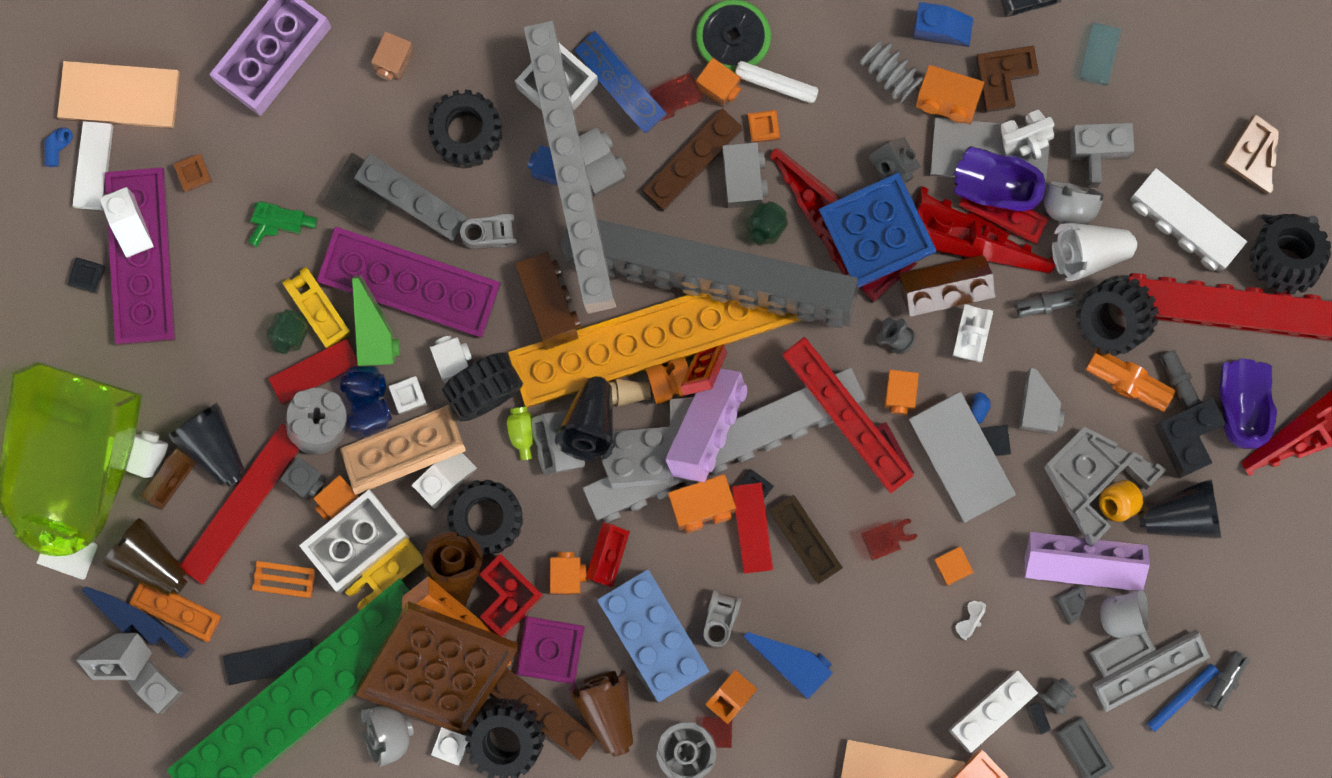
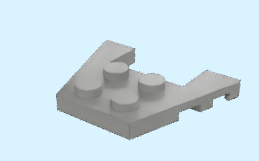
M694 397L670 399L669 427L614 431L612 455L602 460L612 488L672 483L673 477L665 458Z
M1083 427L1047 463L1044 469L1086 542L1092 547L1109 530L1111 525L1089 504L1122 470H1125L1147 490L1166 469L1159 464L1153 465L1143 460V456L1135 452L1132 454L1118 447V443Z

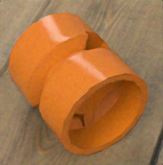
M685 357L669 361L666 367L658 364L645 368L656 405L670 401L675 394L679 397L686 396L681 389V384L689 369Z

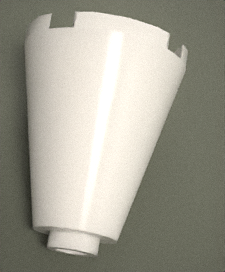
M1070 222L1060 224L1054 234H1058L1057 242L1052 243L1053 260L1059 274H1065L1068 277L1065 279L1067 281L1080 280L1130 259L1137 249V240L1129 230Z

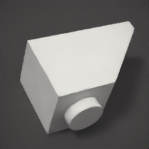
M127 187L99 198L109 225L127 258L154 247L135 196Z
M463 453L433 464L412 486L436 509L477 467Z

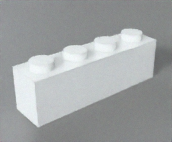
M1157 168L1130 198L1133 208L1139 214L1151 217L1156 221L1155 225L1161 232L1167 235L1172 234L1179 240L1178 244L1188 253L1194 252L1202 258L1201 263L1213 272L1215 270L1219 273L1222 272L1247 243L1244 238Z

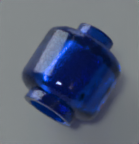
M351 366L346 375L342 376L340 388L351 403L374 404L385 394L386 378L375 366Z
M375 395L353 402L350 406L351 415L346 416L352 432L358 431L363 438L386 431L389 421L392 420L384 398L379 400Z

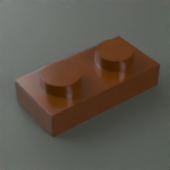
M176 448L165 459L162 468L156 476L147 483L141 497L162 510L196 463L188 455Z

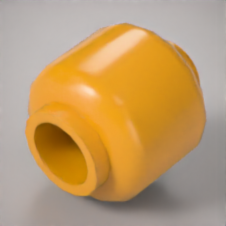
M1120 480L1107 486L1100 493L1099 506L1106 518L1113 522H1123L1136 515L1142 509L1143 496L1136 484L1129 480Z

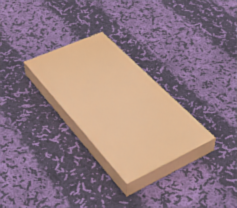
M63 61L57 118L59 120L174 129L180 72L171 69Z
M447 405L340 448L352 489L355 495L465 452L466 449L450 406Z
M847 740L840 778H952L965 762Z

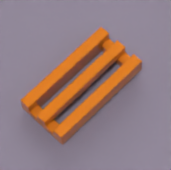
M256 561V573L254 574L255 580L252 590L312 599L316 569ZM263 568L309 574L308 580L262 573ZM261 580L307 586V590L305 592L262 586Z

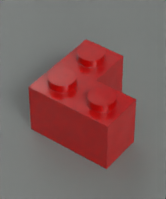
M501 553L479 574L500 594L480 618L501 637H505L544 597Z

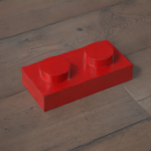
M603 522L585 579L613 588L630 531Z

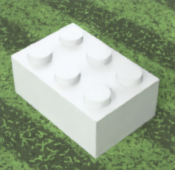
M367 490L299 546L333 589L341 594L362 577L364 572L406 538L410 537L371 490Z

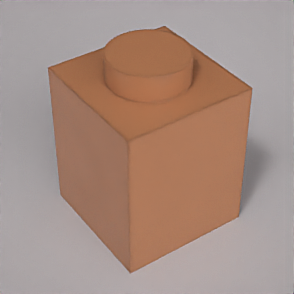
M385 31L371 61L374 70H377L376 74L390 81L392 78L401 80L414 52L412 42Z

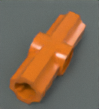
M1100 348L1096 349L1085 369L1090 374L1112 385V389L1130 399L1136 398L1161 413L1165 411L1176 391L1149 376V373L1139 365L1129 361L1123 362L1109 353H1100Z

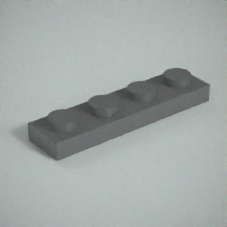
M372 154L367 156L353 178L450 242L454 240L462 224L468 218Z

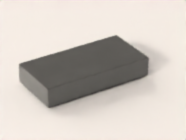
M1083 717L1076 719L1056 732L1084 778H1099L1114 769Z

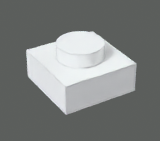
M416 376L389 386L400 415L427 405Z
M441 727L431 755L459 766L466 750L465 746L468 741H465L466 736Z

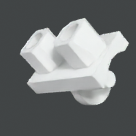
M1040 110L1033 111L1025 116L1027 126L1019 129L1016 122L1012 120L1001 124L1003 152L1005 155L1020 153L1021 156L1031 154L1033 159L1037 160L1042 157L1040 149L1048 147V141L1054 139V122L1051 117L1045 118Z
M964 304L952 356L982 362L993 315L992 310Z

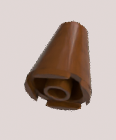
M456 532L439 534L429 540L427 548L423 552L422 561L427 576L465 607L482 565L483 553L481 547L468 535L467 538L457 536Z
M621 670L619 676H617L616 671H609L589 677L584 680L585 686L579 689L577 684L573 685L569 689L571 698L604 752L612 753L613 757L629 752V747L633 745L628 680L625 671Z

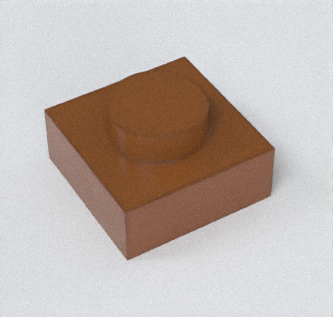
M200 153L173 164L185 192L213 182L203 156Z

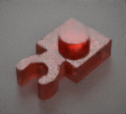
M911 519L898 522L895 529L888 522L861 533L872 561L900 550L901 547L898 541L909 542L917 538L916 533L907 536L903 532V527L910 524Z

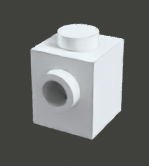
M451 336L442 337L435 341V346L430 347L444 384L454 375L468 367L467 361L472 359L467 343L461 344L458 337L454 339Z
M142 431L141 434H129L119 468L143 478L155 477L162 467L169 443L158 440L159 435L149 431Z

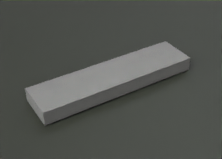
M1194 630L1093 683L1092 686L1102 708L1108 712L1209 659L1210 655L1200 633Z

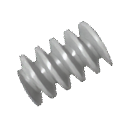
M880 41L862 58L860 64L865 66L871 63L868 72L874 74L879 71L876 81L882 82L887 80L884 89L889 91L895 88L892 98L897 99L903 96L900 102L902 103L918 89L924 80V76L914 79L913 76L917 69L914 67L906 71L905 67L909 61L905 59L898 62L897 59L901 52L897 51L890 54L889 51L893 44L890 42L883 46L881 44L882 41Z

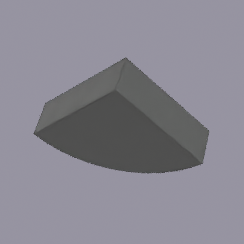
M1083 585L1055 598L1068 625L1074 623L1084 610L1086 591Z

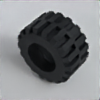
M465 89V93H459V90L452 91L453 96L450 97L445 94L441 97L442 102L440 104L438 102L434 104V112H430L428 117L430 122L427 124L428 132L435 151L438 155L442 156L444 161L447 163L450 161L456 167H460V164L465 165V168H472L471 164L477 163L478 166L484 164L483 160L485 158L490 160L493 157L492 152L498 150L500 146L499 140L502 139V125L497 109L494 108L493 103L488 98L485 99L483 94L479 92L475 95L472 94L471 90ZM463 115L474 116L482 123V130L479 136L467 143L454 141L448 133L451 123Z
M1281 214L1278 219L1276 217L1269 219L1268 223H1265L1250 254V261L1253 262L1251 268L1253 272H1258L1256 276L1258 280H1264L1266 287L1270 289L1275 287L1277 288L1276 292L1283 293L1284 290L1288 291L1289 294H1295L1297 290L1302 293L1307 291L1308 287L1312 288L1317 280H1319L1331 257V251H1329L1331 242L1326 240L1328 237L1327 233L1319 230V224L1316 222L1312 224L1309 222L1310 218L1305 216L1303 219L1298 218V214H1291L1290 217L1286 214ZM1282 248L1291 250L1294 253H1296L1300 257V259L1288 257L1280 249Z
M1116 275L1100 282L1083 295L1084 298L1077 305L1081 308L1076 311V318H1080L1077 326L1078 329H1083L1084 334L1082 337L1084 340L1089 339L1091 341L1090 346L1093 349L1099 347L1100 353L1107 354L1110 352L1111 356H1117L1120 353L1125 354L1146 341L1154 333L1155 330L1153 328L1158 324V319L1154 316L1159 311L1158 307L1153 306L1156 299L1154 295L1151 297L1148 295L1147 292L1150 289L1146 285L1141 287L1139 285L1140 281L1135 278L1130 281L1129 276L1123 275L1118 278ZM1109 303L1118 306L1122 310L1126 318V328L1119 326L1113 321L1109 313Z
M495 353L480 359L454 375L444 385L442 392L460 421H470L509 400L521 389L523 382L505 353Z
M486 479L485 481H472V484L468 486L466 484L461 487L462 490L459 493H455L452 497L453 501L448 507L449 516H447V522L450 526V532H456L457 536L467 538V535L472 537L480 545L483 555L486 556L494 553L499 554L508 546L511 547L516 537H519L521 526H523L522 508L513 492L499 482L496 483ZM480 501H492L502 510V524L496 532L490 535H480L474 532L468 522L471 508Z
M498 699L496 704L490 702L484 709L478 712L468 728L469 731L465 738V741H468L465 749L466 753H472L469 761L472 765L475 763L479 765L476 769L479 773L482 774L483 771L488 772L487 778H494L495 775L499 776V778H508V776L519 778L521 773L525 775L529 772L531 766L533 767L544 745L542 743L545 740V732H541L544 727L542 720L536 721L535 719L538 714L535 710L531 713L527 711L529 705L524 702L521 706L516 705L517 700L511 699L509 703H506L505 699ZM496 727H505L512 730L520 740L521 749L515 752H505L498 749L491 740L490 730Z

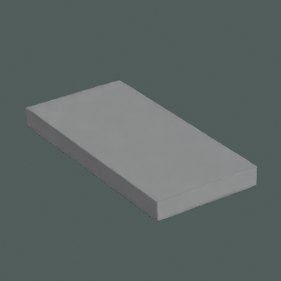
M935 117L930 176L956 178L954 170L959 160L963 159L962 155L970 146L1005 155L1003 152L1001 123L972 121L970 125L967 123H957L947 118ZM1017 125L1019 129L1025 127L1023 125ZM1049 146L1040 149L1042 157L1034 160L1031 154L1021 156L1020 153L1012 155L1020 157L1037 167L1044 174L1046 182Z
M961 391L908 419L964 523L1016 496Z

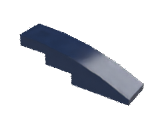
M87 586L82 590L123 633H130L136 628L154 646H158L164 640L181 658L187 659L195 651L176 632L148 612L119 597Z

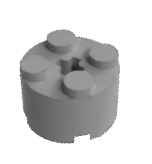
M310 388L295 394L287 409L286 430L289 439L299 450L311 455H321L331 451L343 439L346 425V409L338 394L322 388ZM313 419H319V424H313Z

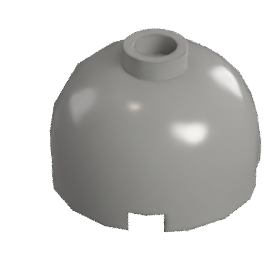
M1051 181V183L1047 182L1044 205L1049 216L1059 221L1058 226L1069 222L1088 224L1099 214L1104 193L1091 188L1088 189L1087 193V190L1079 188L1080 185Z
M383 705L372 706L361 711V724L367 722V732H364L363 736L372 761L378 762L377 766L381 767L399 760L407 752L410 743L409 736L413 735V726L410 719H404L401 712Z
M682 722L669 727L661 735L656 757L660 768L670 778H703L714 766L717 747L713 736L705 727L696 723Z

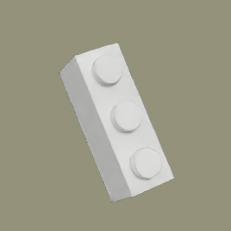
M1013 671L954 723L948 731L967 752L971 753L1037 695L1038 692L1019 671Z

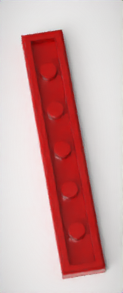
M805 336L781 354L890 494L914 476Z
M284 424L279 426L181 563L187 574L202 585H205L299 453L298 447L289 439Z

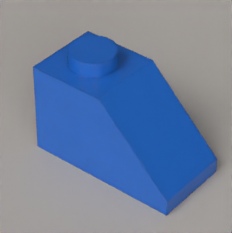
M919 2L915 15L912 39L969 47L973 17L949 6Z

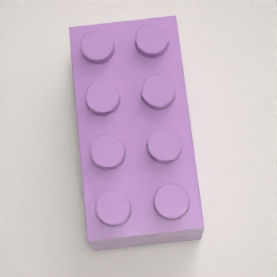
M268 0L209 75L216 84L261 117L331 29V25L325 16L303 0Z

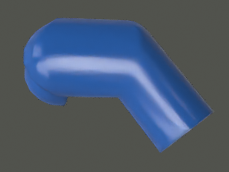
M58 128L45 139V167H59V152L70 144L73 139V133L69 128Z
M979 392L973 395V404L970 410L977 423L981 424L991 407V402L986 394Z

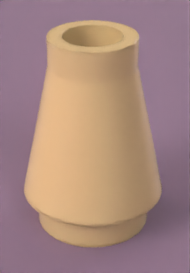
M622 379L608 382L612 386L613 405H616L617 408L642 400H650L651 390L649 382Z

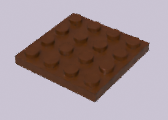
M408 601L357 685L356 696L464 735L517 652V642Z

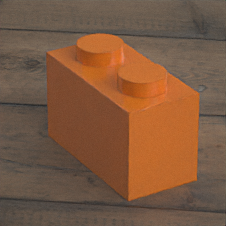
M929 65L918 95L916 108L922 109L928 114L948 117L957 123L971 125L981 97L984 81Z

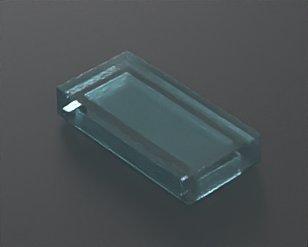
M1093 22L1079 77L1080 80L1105 86L1109 84L1122 29Z

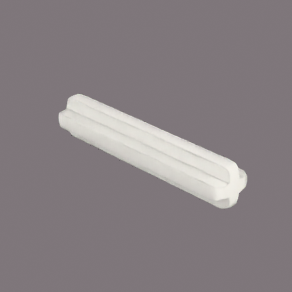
M743 61L738 63L735 74L743 80L811 104L815 102L818 95L817 87Z

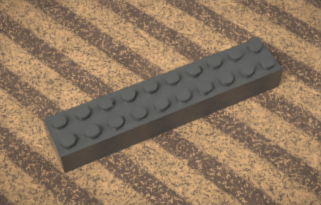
M598 220L610 277H614L615 274L624 275L627 280L635 283H643V280L655 282L654 285L662 289L669 290L672 287L683 289L684 293L693 296H699L700 293L711 295L713 300L719 302L734 300L740 302L741 306L750 309H756L757 306L768 308L769 312L776 315H785L787 312L796 314L798 319L807 322H813L814 319L826 321L825 324L830 327L842 328L843 325L850 327L858 295V278ZM566 226L561 248L567 263H570V266L576 269Z

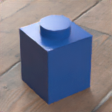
M540 145L538 152H532L528 163V168L532 169V178L558 186L550 148Z

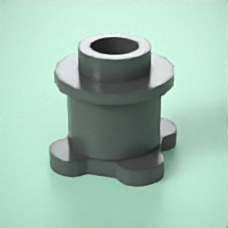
M891 317L883 321V328L876 338L877 342L881 345L888 343L891 350L896 354H903L909 351L915 343L916 335L911 328L907 327V322L902 318L893 320Z
M1062 677L1059 681L1053 678L1051 680L1053 684L1046 693H1040L1037 697L1056 713L1063 716L1065 714L1063 708L1071 698L1075 699L1077 697L1073 693L1076 688Z

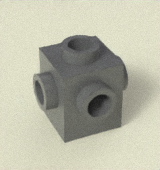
M905 137L890 141L869 155L881 180L899 172L905 184L914 178L912 173L921 168L915 152L910 148Z

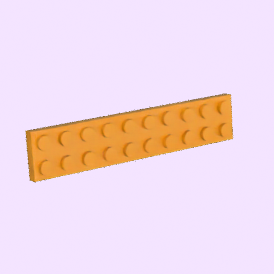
M700 293L699 296L686 295L577 330L579 339L548 350L545 349L543 341L510 351L508 354L514 369L523 382L520 391L525 407L530 408L577 393L583 382L594 376H599L606 379L607 382H612L615 379L643 372L648 367L658 364L665 365L669 361L680 357L687 358L719 345H728L803 320L798 319L796 314L786 312L785 315H776L769 312L768 308L757 306L756 309H750L741 306L738 301L728 300V302H719L713 300L711 295Z

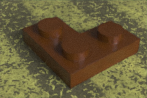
M1034 45L981 53L976 56L980 81H984L982 94L986 112L1014 108L1016 105L1011 80L1038 76L1039 74Z

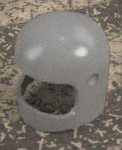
M1137 590L1120 596L1112 595L1102 602L1100 619L1104 630L1110 636L1122 638L1148 632V601L1144 591Z

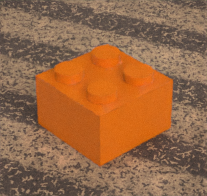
M725 474L708 479L705 483L699 482L668 492V499L679 531L685 529L686 534L703 529V523L711 520L714 521L715 525L731 520V514L735 513L736 510Z

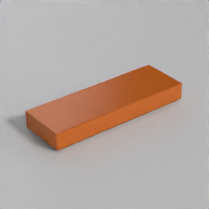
M141 583L138 584L129 602L208 643L222 618L221 615L179 594L172 593L170 596H166Z

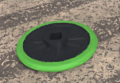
M724 0L711 6L702 15L696 30V42L702 57L708 63L714 58L735 73L740 61L754 66L762 61L770 47L771 29L765 15L753 4L743 0ZM736 31L739 37L734 41L730 40L728 35Z

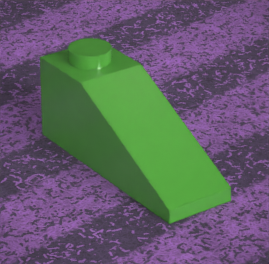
M355 275L352 278L358 366L393 364L396 360L395 356H400L399 339H394V330L362 275Z

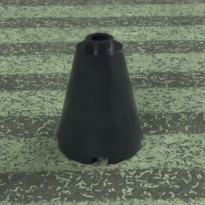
M594 376L583 382L556 432L555 444L560 443L562 445L561 451L566 455L584 461H593L594 456H602V460L612 455L614 448L612 386L602 377Z
M217 402L183 423L180 428L174 429L168 434L171 440L219 485L225 483L229 487L242 478L240 472L244 470L222 409Z
M1212 479L1143 505L1144 511L1138 512L1141 529L1147 528L1148 534L1222 538Z

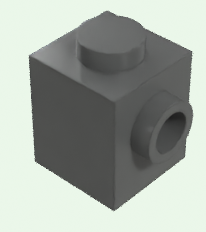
M298 456L280 480L303 498L309 500L311 496L314 498L321 491L326 477Z

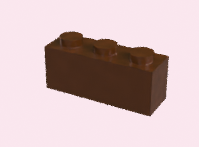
M545 252L515 263L545 349L548 350L579 339L576 329L580 328L581 324L576 310L570 312L567 303L572 300L567 286H560L558 277L562 276L558 261H551L549 253Z
M984 255L899 274L902 299L910 317L995 298L993 273Z

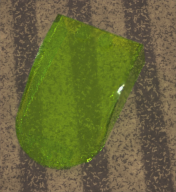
M35 362L13 373L0 463V510L3 518L7 516L15 529L13 534L22 543L45 555L68 556L88 547L99 537L105 527L128 466L138 424L141 394L41 362Z

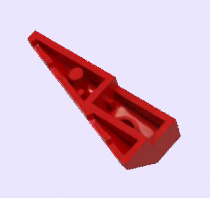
M775 148L770 155L771 159L776 162L784 175V181L791 187L797 197L796 201L815 233L822 239L828 249L830 258L837 264L843 275L849 276L819 212L820 208L842 198L781 149Z
M921 186L919 189L915 207L937 251L971 258L984 255L987 261L1051 274L1055 267L1052 257L1047 259L1031 252L1033 248L1031 245L1025 243L1023 246H1020L1009 240V233L971 212L966 214L957 211L951 207L952 202L945 198L943 202L930 196L928 194L929 189Z
M1332 390L1273 436L1268 443L1261 446L1241 462L1249 476L1254 474L1253 470L1269 464L1272 467L1281 465L1280 460L1295 455L1297 458H1301L1332 447Z

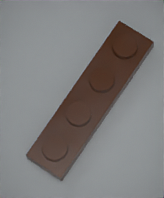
M722 108L643 189V193L664 212L722 152L723 146L729 145L739 135L743 127Z
M507 667L491 691V694L498 699H505L506 703H509L511 699H515L518 706H521L523 702L529 705L527 711L531 713L535 710L538 714L535 720H542L544 727L541 732H545L546 736L579 761L597 739L591 731Z

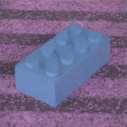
M648 569L597 599L658 703L710 672Z

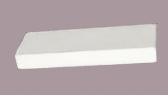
M83 121L72 205L74 208L103 211L99 198L105 196L106 193L105 172H108L114 128L112 124Z

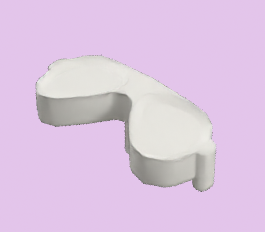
M982 601L969 602L967 607L970 619L959 622L955 626L957 633L964 640H967L973 634L976 627L981 626L979 621L985 613L986 604Z

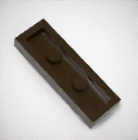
M794 494L769 510L818 585L843 569Z

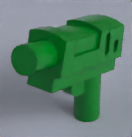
M259 201L254 204L255 211L250 221L252 224H256L257 227L249 238L248 243L258 247L265 235L276 236L278 235V230L301 234L303 226L315 229L318 218L308 216L302 210L294 211L281 208L276 204Z

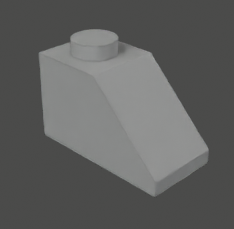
M1030 368L1026 375L1018 429L1053 435L1057 432L1058 428H1062L1065 411L1060 410L1061 401L1039 371Z
M115 633L81 654L77 658V662L92 680H135L152 655V652L146 646L144 639L137 633Z
M150 658L135 680H126L136 694L157 714H165L185 693Z

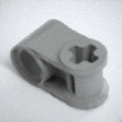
M500 214L466 220L460 229L462 243L469 249L506 248L517 245V240L513 238L512 222L514 221V215ZM501 226L504 227V236L501 234ZM471 228H477L482 232L481 237L477 240H470L465 234Z
M714 589L703 631V639L707 646L718 649L727 643L733 624L736 622L742 597H729L719 594L718 590ZM712 627L722 628L725 633L724 639L720 642L711 641L708 636L709 629Z

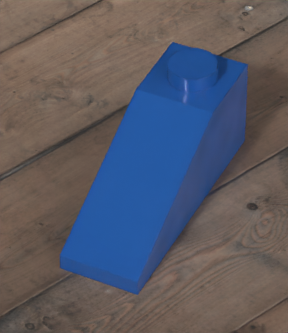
M747 632L743 637L806 699H809L833 674L829 669L832 664L820 652L815 656L810 651Z

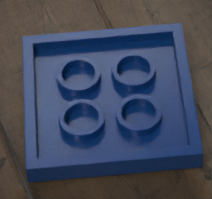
M899 172L819 209L849 276L858 278V288L936 253V248Z

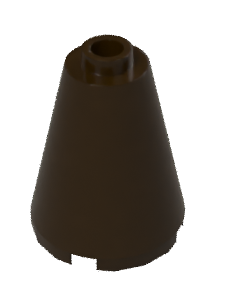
M140 518L137 519L122 535L123 538L120 542L112 547L105 557L103 564L107 568L166 596H170L172 593L178 595L188 583L184 579L187 572L146 521Z

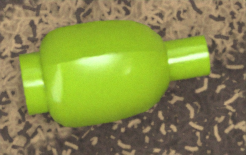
M525 406L510 408V415L507 418L509 438L513 446L519 449L520 460L532 459L530 447L535 442L531 426V419L534 417Z

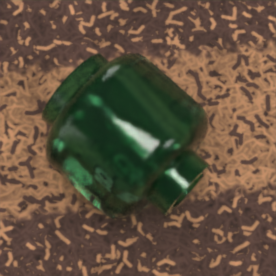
M771 201L767 202V204L760 203L756 205L745 223L746 230L749 232L748 238L759 246L763 244H776L788 226L786 211Z
M289 309L276 313L266 332L267 340L272 343L271 349L287 355L288 351L296 352L300 350L309 331V327L305 322L306 318Z

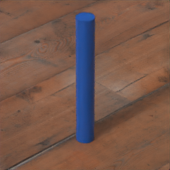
M1210 663L1147 723V726L1153 732H1156L1219 672L1218 669Z

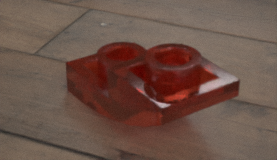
M691 72L668 81L650 91L651 96L668 113L661 121L674 117L677 110L702 102V94Z

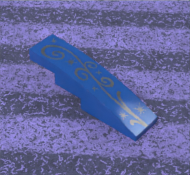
M597 31L592 32L574 50L644 133H648L668 114Z

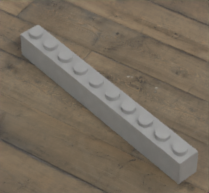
M553 21L524 27L584 307L588 314L616 308L557 32Z
M852 368L835 374L861 407L860 404L864 403L866 398ZM807 387L737 418L726 434V443L723 448H720L716 456V464L711 474L715 476L728 470L727 464L738 460L739 464L753 459L755 457L753 452L762 448L766 452L781 446L780 440L789 436L792 437V440L808 434L807 428L818 424L819 428L833 423V421ZM606 477L583 487V491L597 522L603 520L604 523H611L621 518L620 512L630 508L632 512H635L648 505L646 500L655 496L659 500L668 497V492L674 491L673 488L682 484L687 487L699 483V481L673 477L671 484L612 488L609 478Z

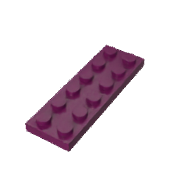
M160 167L105 172L106 195L125 187L134 194L154 245L153 248L127 258L108 222L115 344L128 345L175 341L165 169Z
M337 226L334 228L317 282L353 294L352 278L355 275H362L378 303L481 338L484 336L501 286V282Z

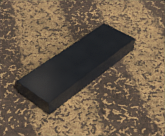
M312 638L223 656L228 684L233 685L284 674L313 650Z

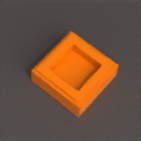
M776 110L747 114L751 143L780 140Z
M961 546L934 559L947 586L974 573Z

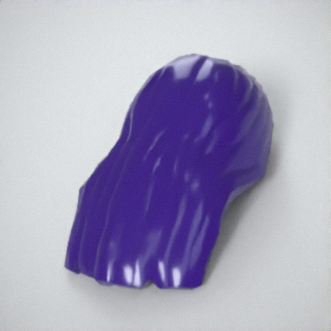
M973 146L966 149L962 155L963 159L959 160L954 170V176L956 177L954 183L957 186L953 189L954 193L981 205L1015 211H1028L1039 205L1046 190L1044 174L1031 163L1017 156L999 155Z
M1239 358L1238 361H1231L1230 364L1228 361L1222 363L1219 395L1226 423L1224 431L1230 443L1237 448H1259L1268 443L1273 435L1277 408L1272 398V365L1261 361L1256 363L1253 359Z

